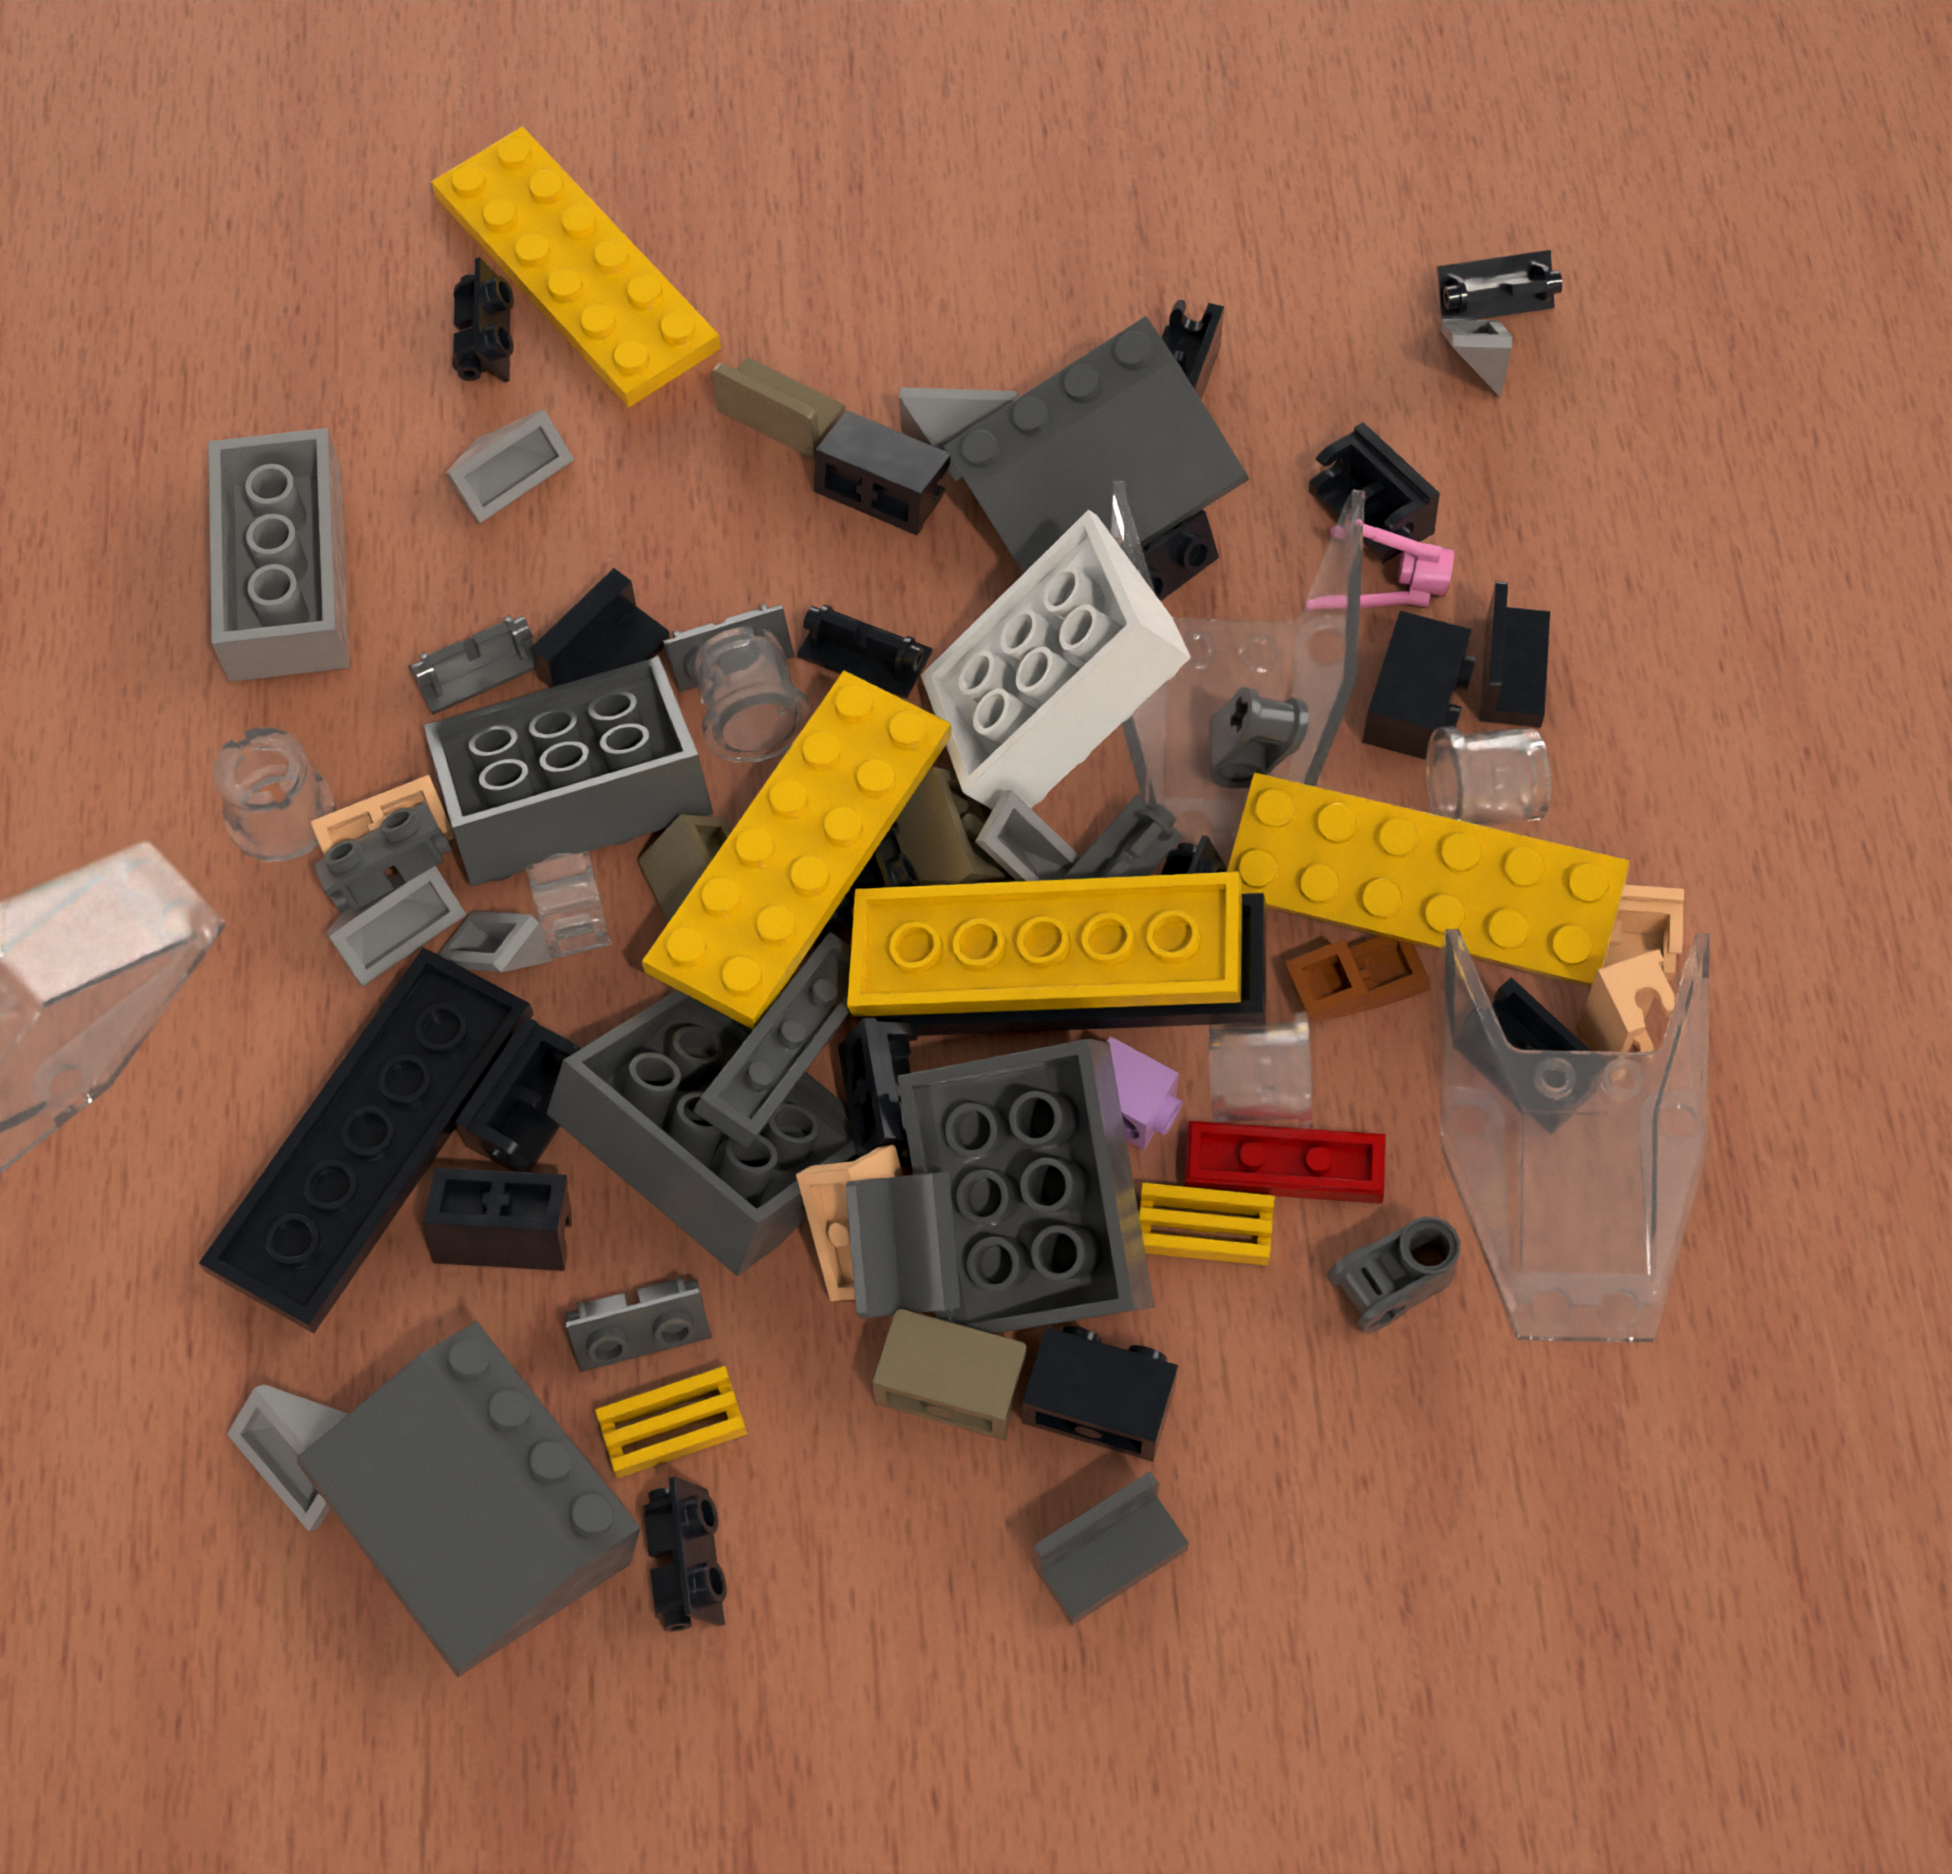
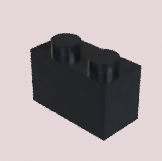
M1400 610L1368 709L1362 743L1434 762L1440 739L1452 742L1457 728L1462 706L1451 704L1455 690L1468 691L1477 660V656L1466 653L1472 629Z
M1067 1326L1062 1331L1046 1327L1022 1401V1424L1154 1462L1176 1387L1178 1365L1167 1362V1357L1163 1353L1146 1346L1132 1345L1128 1347V1350L1101 1343L1102 1339L1097 1334L1080 1327Z

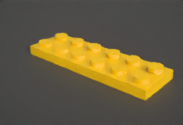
M523 126L431 181L434 195L628 408L721 349L719 334Z
M843 671L642 960L644 972L754 1030L781 993L952 737L951 723Z
M1254 772L1227 872L1240 873L1242 894L1264 893L1267 908L1591 987L1597 970L1604 967L1630 868V860Z
M1220 872L855 889L847 1007L853 1017L1241 1002L1242 881L1240 873Z

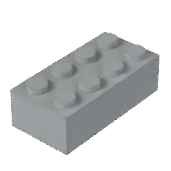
M328 428L208 441L211 641L228 681L233 682L350 668L342 468Z

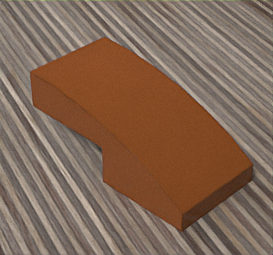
M1377 936L1349 948L1345 939L1285 961L1286 970L1309 1022L1371 1010L1430 990L1429 977L1414 945L1383 936Z

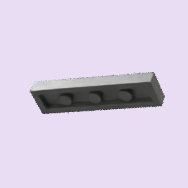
M832 932L827 934L705 1091L693 1112L746 1149H749L850 1014L847 1007L851 946Z

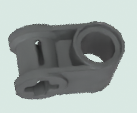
M1242 687L1238 689L1233 698L1209 719L1211 780L1225 788H1248L1251 786L1254 772L1268 775L1286 757L1295 753L1302 745L1308 727L1309 714L1305 701L1290 697L1281 702L1260 697L1257 690Z
M1437 1217L1418 1218L1374 1244L1365 1245L1346 1255L1328 1271L1327 1277L1333 1286H1341L1354 1305L1361 1316L1357 1324L1364 1334L1372 1333L1389 1325L1410 1308L1442 1292L1451 1284L1460 1255V1239L1456 1230L1448 1222ZM1421 1246H1430L1437 1249L1443 1255L1445 1261L1436 1266H1424L1419 1264L1410 1252Z

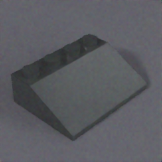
M1147 316L944 445V448L1023 574L1088 510L1099 517L1128 557L1249 480L1246 471Z
M659 656L424 725L451 825L471 886L489 881L505 880L513 874L549 863H561L575 855L609 845L627 843L635 837L668 828L680 814L697 816L713 814L697 750Z
M677 990L564 1059L546 1114L738 1276L780 1246L807 1218L796 1177L797 1173L813 1165L857 1160L849 1110L844 1102L806 1072L749 1149H746L693 1112L702 1095L753 1029Z
M1085 1039L897 1076L913 1175L949 1172L961 1308L935 1311L937 1319L997 1334L1154 1308L1109 1042Z
M477 1321L418 1355L297 1457L298 1466L457 1677L628 1567L641 1529Z

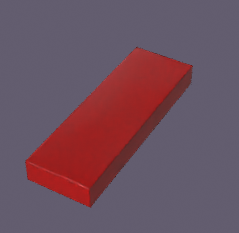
M1188 1121L1184 1187L1277 1197L1382 1204L1385 1184L1386 1134Z

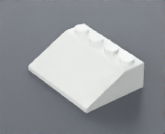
M1088 510L921 674V678L935 716L951 723L952 737L946 744L963 793L993 810L1003 791L1012 790L1028 807L1032 808L1041 802L1047 793L1072 769L1082 763L1121 723L1128 720L1134 711L1159 687L1170 680L1191 656L1169 612L1099 517Z

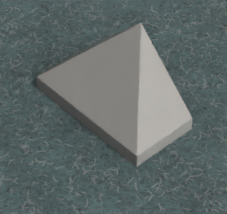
M1441 319L1440 331L1451 346L1501 398L1512 349L1513 336L1499 320Z
M900 387L899 400L902 432L905 435L946 451L944 445L1018 398V391ZM951 459L946 473L957 482L963 476Z
M540 409L475 439L445 473L476 523H482L574 461V458L545 410Z
M1012 790L1003 791L975 841L1017 882L1061 880L1080 858Z
M436 866L406 883L400 873L388 877L394 890L365 905L356 912L352 907L343 911L326 932L327 937L362 987L467 915Z
M472 911L438 954L464 969L505 972L553 962L540 923L531 914Z
M267 1385L255 1387L227 1435L309 1532L318 1529L331 1508L298 1466L297 1457L346 1417L348 1413Z

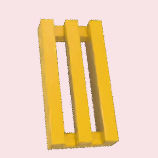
M1142 1182L1139 1218L1145 1254L1268 1266L1275 1196ZM1153 1206L1259 1216V1219L1154 1209ZM1161 1226L1190 1229L1194 1232L1215 1234L1220 1232L1257 1236V1244L1151 1233V1227Z
M726 1366L595 1409L617 1479L748 1435ZM716 1391L720 1393V1395L616 1430V1425ZM726 1411L728 1420L625 1455L623 1453L622 1446L659 1433H666L683 1427L686 1424Z

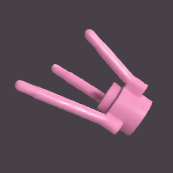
M1356 522L1352 526V531L1355 534L1403 551L1396 556L1401 558L1398 583L1407 584L1408 591L1309 600L1305 604V609L1308 612L1406 604L1427 608L1430 595L1445 597L1453 568L1454 550L1420 543L1377 527ZM1338 526L1330 529V535L1333 538L1367 548L1348 529Z

